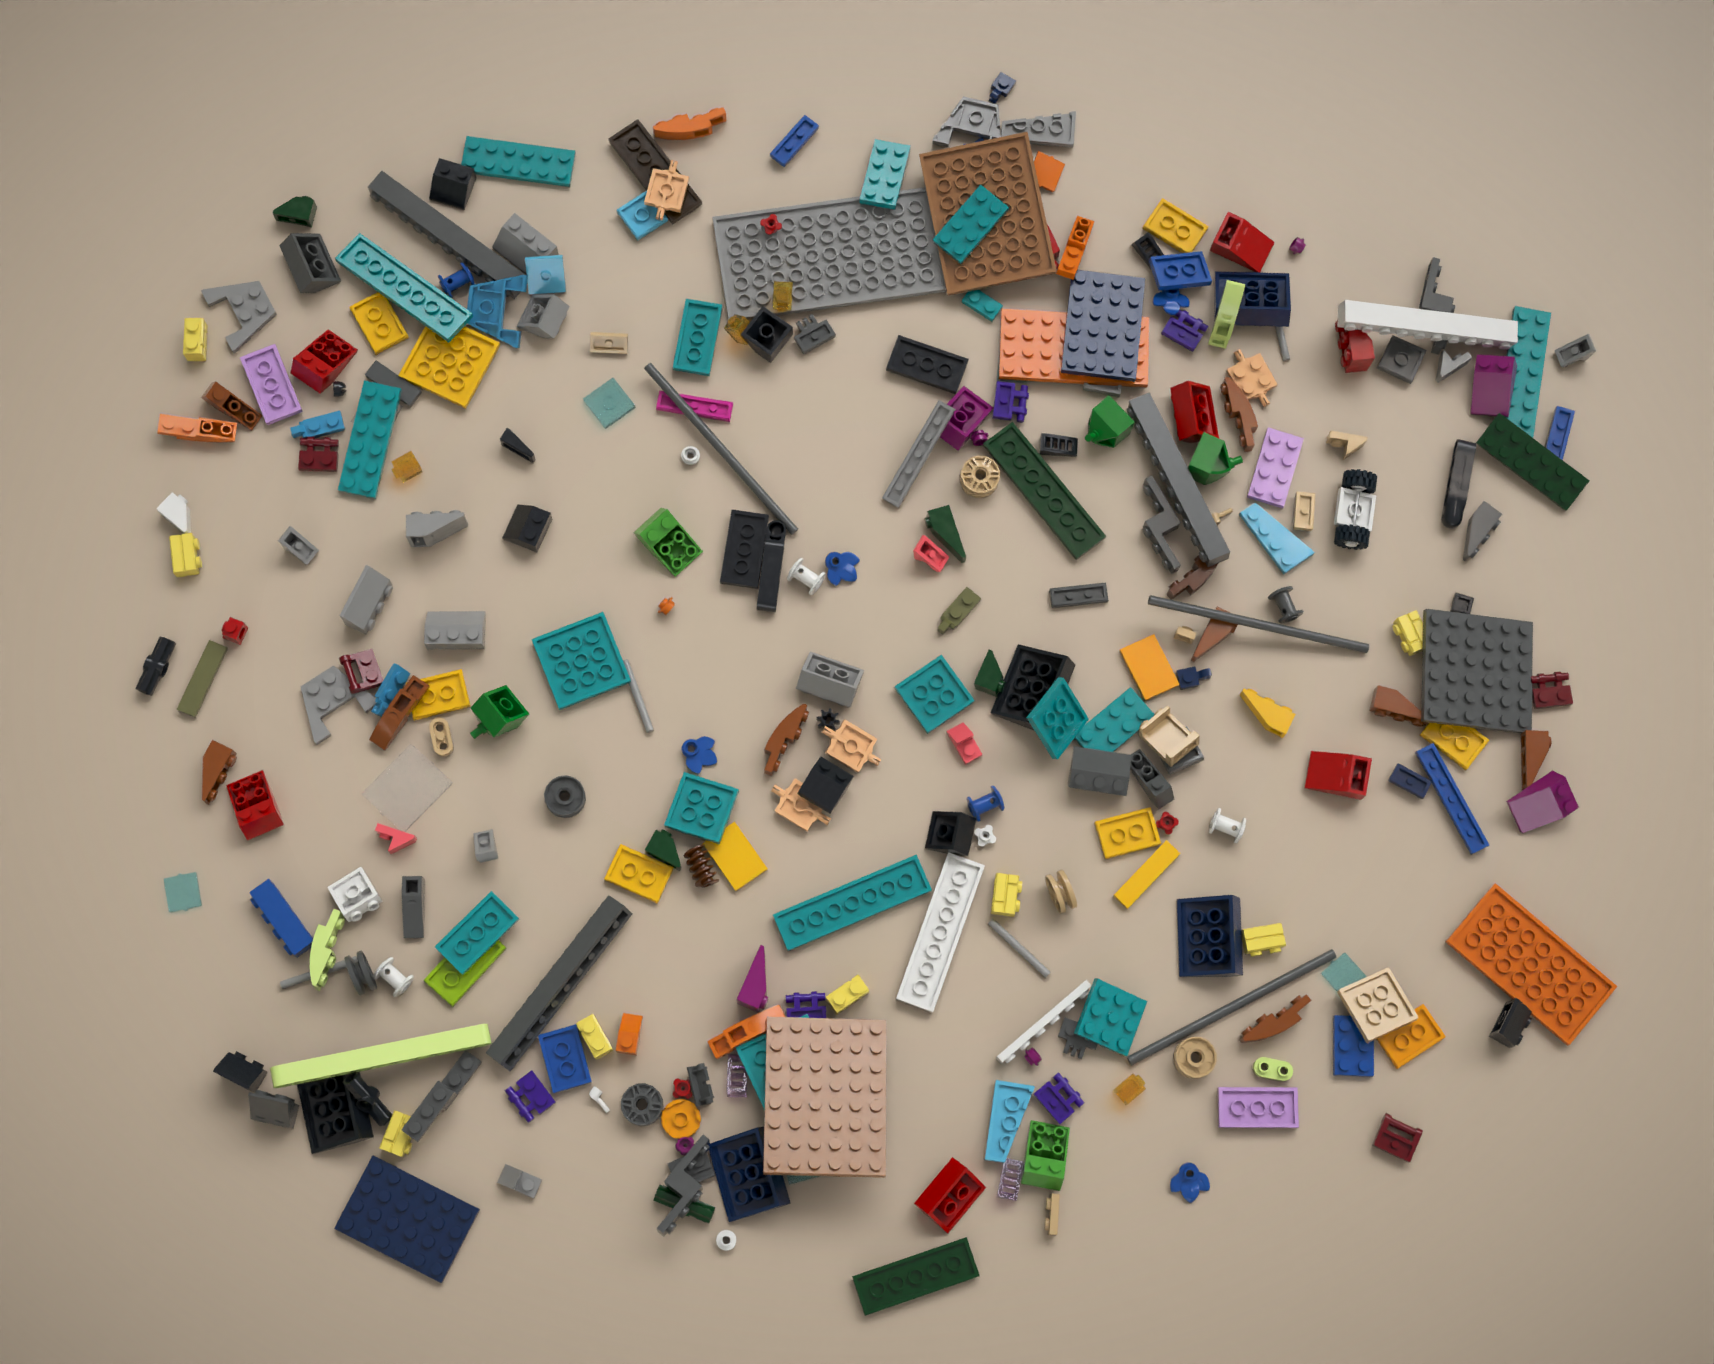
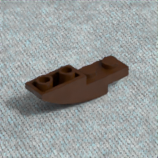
M1198 555L1194 559L1193 570L1187 572L1183 576L1184 579L1182 581L1176 580L1169 586L1167 596L1172 600L1185 590L1191 596L1210 578L1219 563L1207 567L1206 563H1203Z

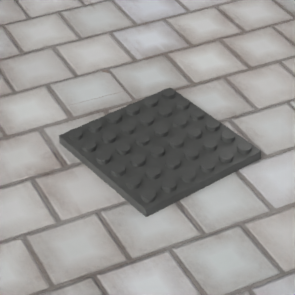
M1434 609L1423 610L1421 722L1513 733H1523L1525 730H1532L1533 622Z

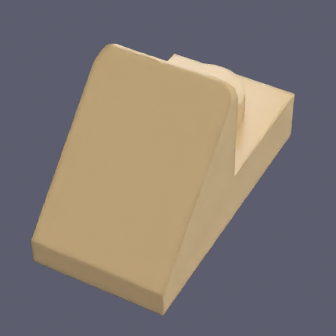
M1331 430L1327 436L1326 443L1331 444L1333 447L1344 446V460L1362 448L1368 437Z

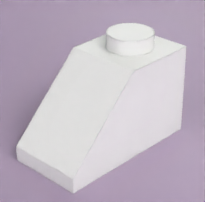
M172 492L159 505L157 510L183 534L191 533L190 509L187 506L188 501L182 495L176 496Z

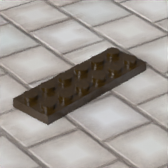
M639 119L608 138L609 143L646 191L653 168L659 170L669 169L670 159ZM688 184L681 212L665 210L664 214L673 225L701 206L702 201Z

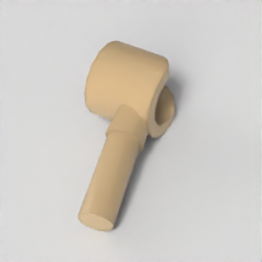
M1232 508L1212 514L1216 525L1221 523L1220 518L1233 512Z

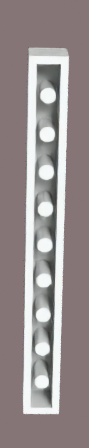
M1344 300L1338 305V327L1348 331L1355 329L1362 330L1364 333L1375 331L1381 335L1391 333L1396 334L1398 337L1414 336L1415 339L1448 340L1449 343L1481 344L1483 347L1497 346L1499 349H1510L1511 346L1518 343V321Z

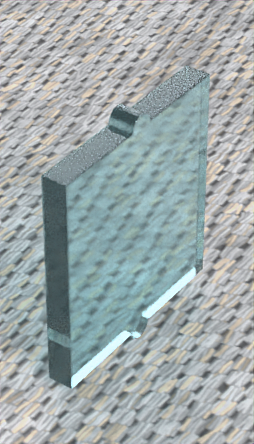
M197 872L183 875L179 873L178 876L164 878L169 912L187 911L189 908L202 906Z
M1345 952L1335 961H1331V965L1321 973L1336 991L1367 977Z

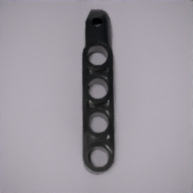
M1457 439L1454 446L1441 518L1443 525L1447 528H1457L1462 521L1476 451V443Z
M778 520L770 522L767 526L757 599V610L776 612L786 536V526Z

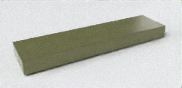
M211 640L208 641L177 707L178 711L196 718L228 650L226 646Z

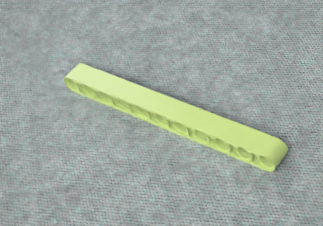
M479 1024L271 1067L270 1072L273 1088H282L483 1047L492 1044L488 1024Z

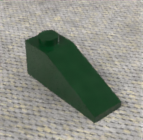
M946 505L927 511V516L924 518L927 529L930 528L932 534L961 563H964L966 561V554L950 506Z

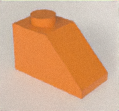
M623 1013L616 1045L617 1053L637 1056L643 1016Z

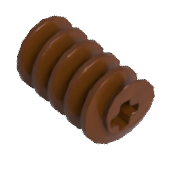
M705 844L695 846L683 855L684 858L689 859L686 864L692 866L689 869L690 873H695L692 879L698 880L695 883V887L705 888L719 882V879L712 878L717 873L710 872L714 865H707L711 858L704 857L708 850H701Z

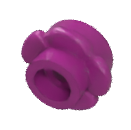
M1296 237L1289 248V250L1293 251V254H1300L1306 246L1304 238Z
M977 430L973 432L970 439H972L973 445L982 446L988 440L989 434L984 433L983 430Z
M1033 1047L1029 1050L1026 1049L1025 1059L1030 1065L1035 1064L1038 1066V1063L1042 1060L1041 1056Z
M682 1137L677 1140L678 1142L675 1147L681 1155L685 1156L695 1145L694 1139L692 1137Z

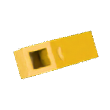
M1243 689L1240 693L1241 698L1265 730L1283 738L1296 714L1286 706L1281 707L1275 704V701L1268 697L1262 698L1258 696V693L1252 689Z

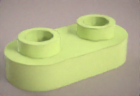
M1261 1057L1253 1064L1254 1073L1261 1078L1283 1082L1289 1080L1293 1075V1068L1286 1061ZM1262 1063L1267 1065L1266 1071L1261 1069ZM1281 1067L1286 1069L1285 1075L1280 1072Z

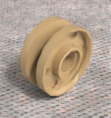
M977 455L969 458L964 463L960 473L962 489L968 495L975 498L990 496L996 490L1000 480L998 465L986 456ZM982 474L984 479L979 480L975 475Z
M1061 869L1056 872L1057 881H1055L1051 874L1045 876L1050 897L1060 914L1066 911V902L1071 909L1077 908L1073 888L1067 875Z
M1192 1036L1182 1040L1176 1046L1173 1053V1062L1181 1075L1189 1079H1199L1208 1075L1214 1069L1217 1062V1053L1214 1046L1207 1039ZM1193 1052L1199 1055L1198 1063L1191 1061L1190 1056Z

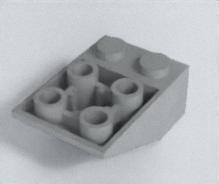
M452 510L449 513L432 511L430 514L412 512L406 515V538L411 547H431L468 527L464 512L461 513L458 510Z

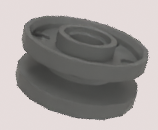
M567 775L558 776L549 782L544 792L545 803L549 811L557 817L570 818L579 814L584 808L586 801L585 791L582 784L574 777ZM564 792L570 794V798L567 801L560 800V795Z
M363 951L357 952V962H354L350 955L344 958L346 967L360 996L365 994L364 984H367L372 991L377 989L371 967Z
M638 1083L629 1087L624 1092L621 1099V1110L624 1117L631 1123L638 1126H648L656 1122L661 1116L663 1098L660 1092L653 1086L646 1083ZM641 1099H645L648 1104L644 1110L637 1108V1103Z

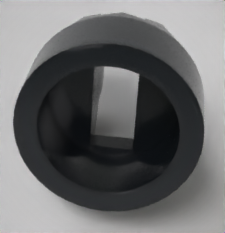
M333 382L334 397L343 396L347 390H342V388H346L345 383Z

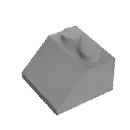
M532 294L517 327L542 338H555L562 321L567 316L570 306L554 294Z

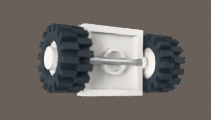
M1361 469L1344 471L1342 486L1338 489L1334 525H1337L1334 544L1339 547L1342 546V548H1352L1354 550L1366 549L1369 545L1376 495L1372 494L1376 491L1377 476L1371 471H1360Z

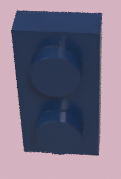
M1399 763L1396 764L1388 779L1389 782L1420 799L1425 797L1432 783L1431 780Z

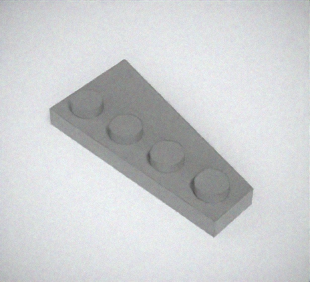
M1076 111L1062 115L1061 113L1053 114V116L1048 117L1037 116L1033 119L1022 118L1002 121L1001 137L1028 132L1030 144L1073 148Z

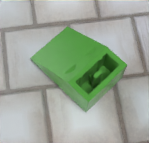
M660 508L633 532L674 577L703 552L669 510L665 508Z
M1030 1121L1021 1184L1057 1191L1061 1190L1065 1175L1070 1127Z

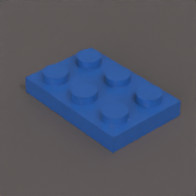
M1202 251L1152 256L1149 259L1158 291L1210 286L1212 283Z
M1334 1015L1333 1075L1373 1077L1374 1040L1366 1043L1351 1016Z
M576 1024L538 1035L553 1093L592 1083Z

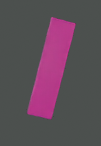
M659 390L656 410L684 414L664 391ZM679 394L699 417L730 422L733 402Z

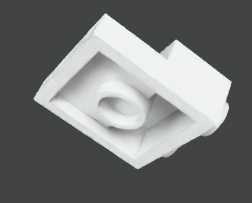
M362 867L327 887L348 922L360 920L362 914L368 910H376L379 904L383 902Z

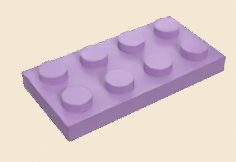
M276 344L240 357L267 425L303 412Z
M1267 428L1247 498L1279 508L1284 507L1304 438Z
M1298 1087L1217 1088L1218 1128H1299Z

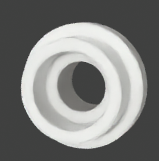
M693 446L684 448L681 453L682 461L688 465L696 464L700 459L699 450ZM693 454L694 457L692 459H689L687 455Z
M730 1230L721 1231L716 1238L718 1247L725 1251L734 1248L736 1245L735 1234ZM725 1236L730 1238L729 1244L723 1243L722 1239Z

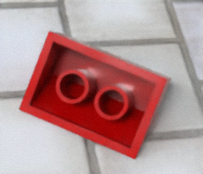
M1186 381L1171 387V400L1174 407V418L1177 424L1179 441L1187 443L1199 442L1204 432L1219 438L1210 386Z
M952 1157L914 1204L948 1234L985 1190L986 1186L966 1166Z

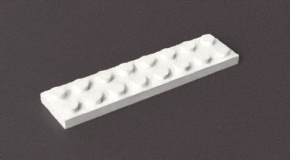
M948 852L896 1000L933 1013L985 865Z

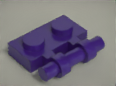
M1179 309V312L1175 315L1179 317L1178 320L1170 317L1161 334L1193 352L1203 334L1198 332V329L1206 332L1209 326L1204 324L1203 320L1190 316L1189 312ZM1186 321L1187 323L1193 325V327L1191 328L1185 325L1183 322Z
M997 381L992 419L1011 421L1012 414H1016L1017 422L1023 423L1027 415L1026 400L1029 399L1028 386L1021 385L1020 391L1015 390L1016 383ZM1014 398L1019 399L1018 407L1013 406Z
M812 991L811 994H799V992H796L793 995H786V1003H794V1008H786L787 1017H801L808 1014L809 1018H827L826 1006H818V1001H825V993ZM812 1001V1007H800V1002Z
M532 1070L516 1082L520 1087L518 1091L515 1092L511 1086L505 1090L509 1096L508 1100L515 1104L519 1110V1115L522 1118L524 1117L528 1123L534 1119V1116L531 1114L532 1110L536 1109L539 1114H542L556 1103ZM524 1094L531 1102L528 1106H525L520 1099Z
M1058 1072L1053 1077L1058 1083L1057 1085L1053 1086L1048 1081L1033 1095L1060 1125L1075 1112L1070 1104L1074 1102L1080 1107L1085 1102L1080 1098V1093L1078 1091L1075 1092L1068 1084L1067 1078H1063ZM1061 1088L1069 1096L1067 1100L1058 1092Z

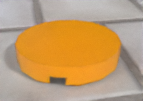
M673 1100L666 1105L662 1112V1127L673 1138L691 1137L700 1127V1111L689 1100Z

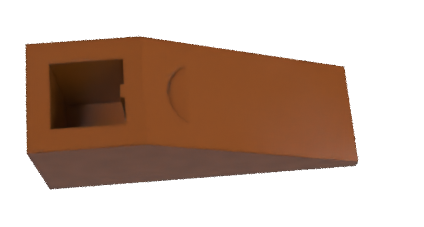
M216 381L210 384L201 397L215 409L251 431L263 416Z
M1380 685L1374 689L1369 711L1374 712L1375 715L1380 717L1387 715L1399 722L1406 720L1412 722V725L1419 727L1428 723L1421 722V710L1399 691Z
M214 740L211 741L203 756L202 800L208 805L211 801L215 800L219 785L225 782L227 778L226 772L229 767L235 764L237 759V753L233 749Z

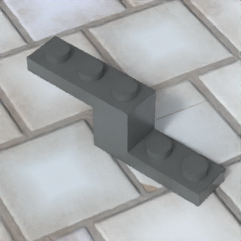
M1433 257L1428 266L1419 309L1454 313V298L1435 293L1438 285L1435 280L1436 277H1439L1442 266H1439L1440 259ZM1448 340L1434 341L1431 353L1438 355L1442 349H1445Z
M1153 476L1145 479L1143 490L1153 500L1154 509L1160 513L1145 521L1143 532L1147 538L1151 539L1152 547L1156 554H1160L1162 557L1164 568L1172 574L1178 571L1181 565L1163 536L1178 529L1181 522Z
M465 1050L443 1081H437L401 1130L419 1142L442 1110L446 1111L482 1062Z
M704 1134L664 1181L665 1185L681 1199L657 1227L658 1233L663 1237L667 1233L670 1235L677 1226L675 1224L680 1217L683 1219L690 1210L688 1208L693 1201L696 1203L703 1195L701 1192L703 1190L702 1185L686 1172L687 1170L691 1172L697 1164V1158L700 1155L704 1156L710 1149V1146H708L710 1140Z

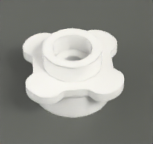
M986 825L982 829L977 828L974 831L979 846L984 847L986 844L995 843L996 837L993 835V827L991 825Z

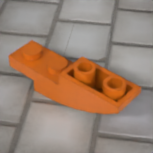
M724 107L714 108L709 113L698 114L690 120L687 114H679L671 120L658 122L653 126V133L656 138L667 140H688L713 134L712 126L727 121Z
M1080 216L1076 217L1057 269V275L1074 280L1095 221Z
M160 414L157 434L175 436L177 439L189 441L235 442L237 423L201 417L199 419Z
M776 1005L746 1018L707 1041L715 1058L720 1059L736 1050V1047L765 1034L767 1017H786L781 1006Z

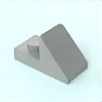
M1589 334L1555 350L1559 363L1563 368L1578 360L1585 361L1596 352Z
M1443 350L1439 357L1436 381L1439 383L1467 365L1472 359L1471 355L1468 352L1463 355L1460 353L1451 359L1447 352Z
M291 526L287 528L278 540L286 551L291 552L306 565L319 551Z
M493 829L473 833L477 861L482 863L498 859Z
M505 1164L497 1183L535 1198L542 1179Z

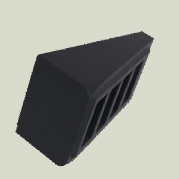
M1149 232L1131 244L1150 269L1149 256L1153 253H1156V256L1164 255ZM1146 241L1148 244L1142 247L1140 244ZM1151 247L1152 250L1146 253L1145 250Z
M506 428L500 437L501 445L534 463L536 460L534 453L509 428Z
M1041 433L1039 454L1077 457L1078 438ZM1047 441H1050V448L1046 447ZM1054 442H1057V449H1054ZM1061 442H1065L1064 450H1061ZM1068 443H1072V451H1068Z

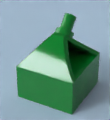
M1108 395L1092 409L1088 421V434L1085 436V440L1087 442L1092 441L1101 446L1114 448L1131 433L1135 421Z
M1204 432L1188 469L1194 481L1207 485L1227 475L1232 468H1235V465L1243 463V459L1241 456L1229 458L1225 441Z
M504 685L483 693L472 705L471 710L479 724L476 729L470 732V735L474 739L485 733L497 737L518 728L528 717L529 713L508 686Z

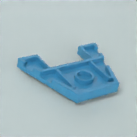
M519 275L471 285L469 287L467 310L473 313V318L467 324L515 348H520L522 331L503 329L507 290L526 292L528 275Z

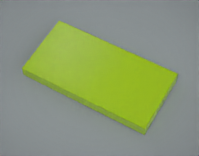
M498 940L464 975L444 957L423 981L454 1007L506 950V947Z

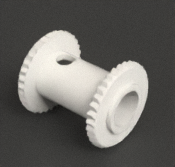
M800 558L790 569L787 580L790 581L793 577L811 588L809 595H813L823 583L825 573L822 572L818 576L803 566L804 559Z
M1218 808L1211 819L1209 833L1212 834L1214 829L1234 836V843H1238L1246 827V818H1243L1241 822L1220 815L1221 808ZM1232 826H1236L1235 831L1232 830Z
M390 957L377 968L373 977L378 979L381 976L395 989L393 996L398 997L411 985L414 976L410 975L406 978L392 965L394 958Z

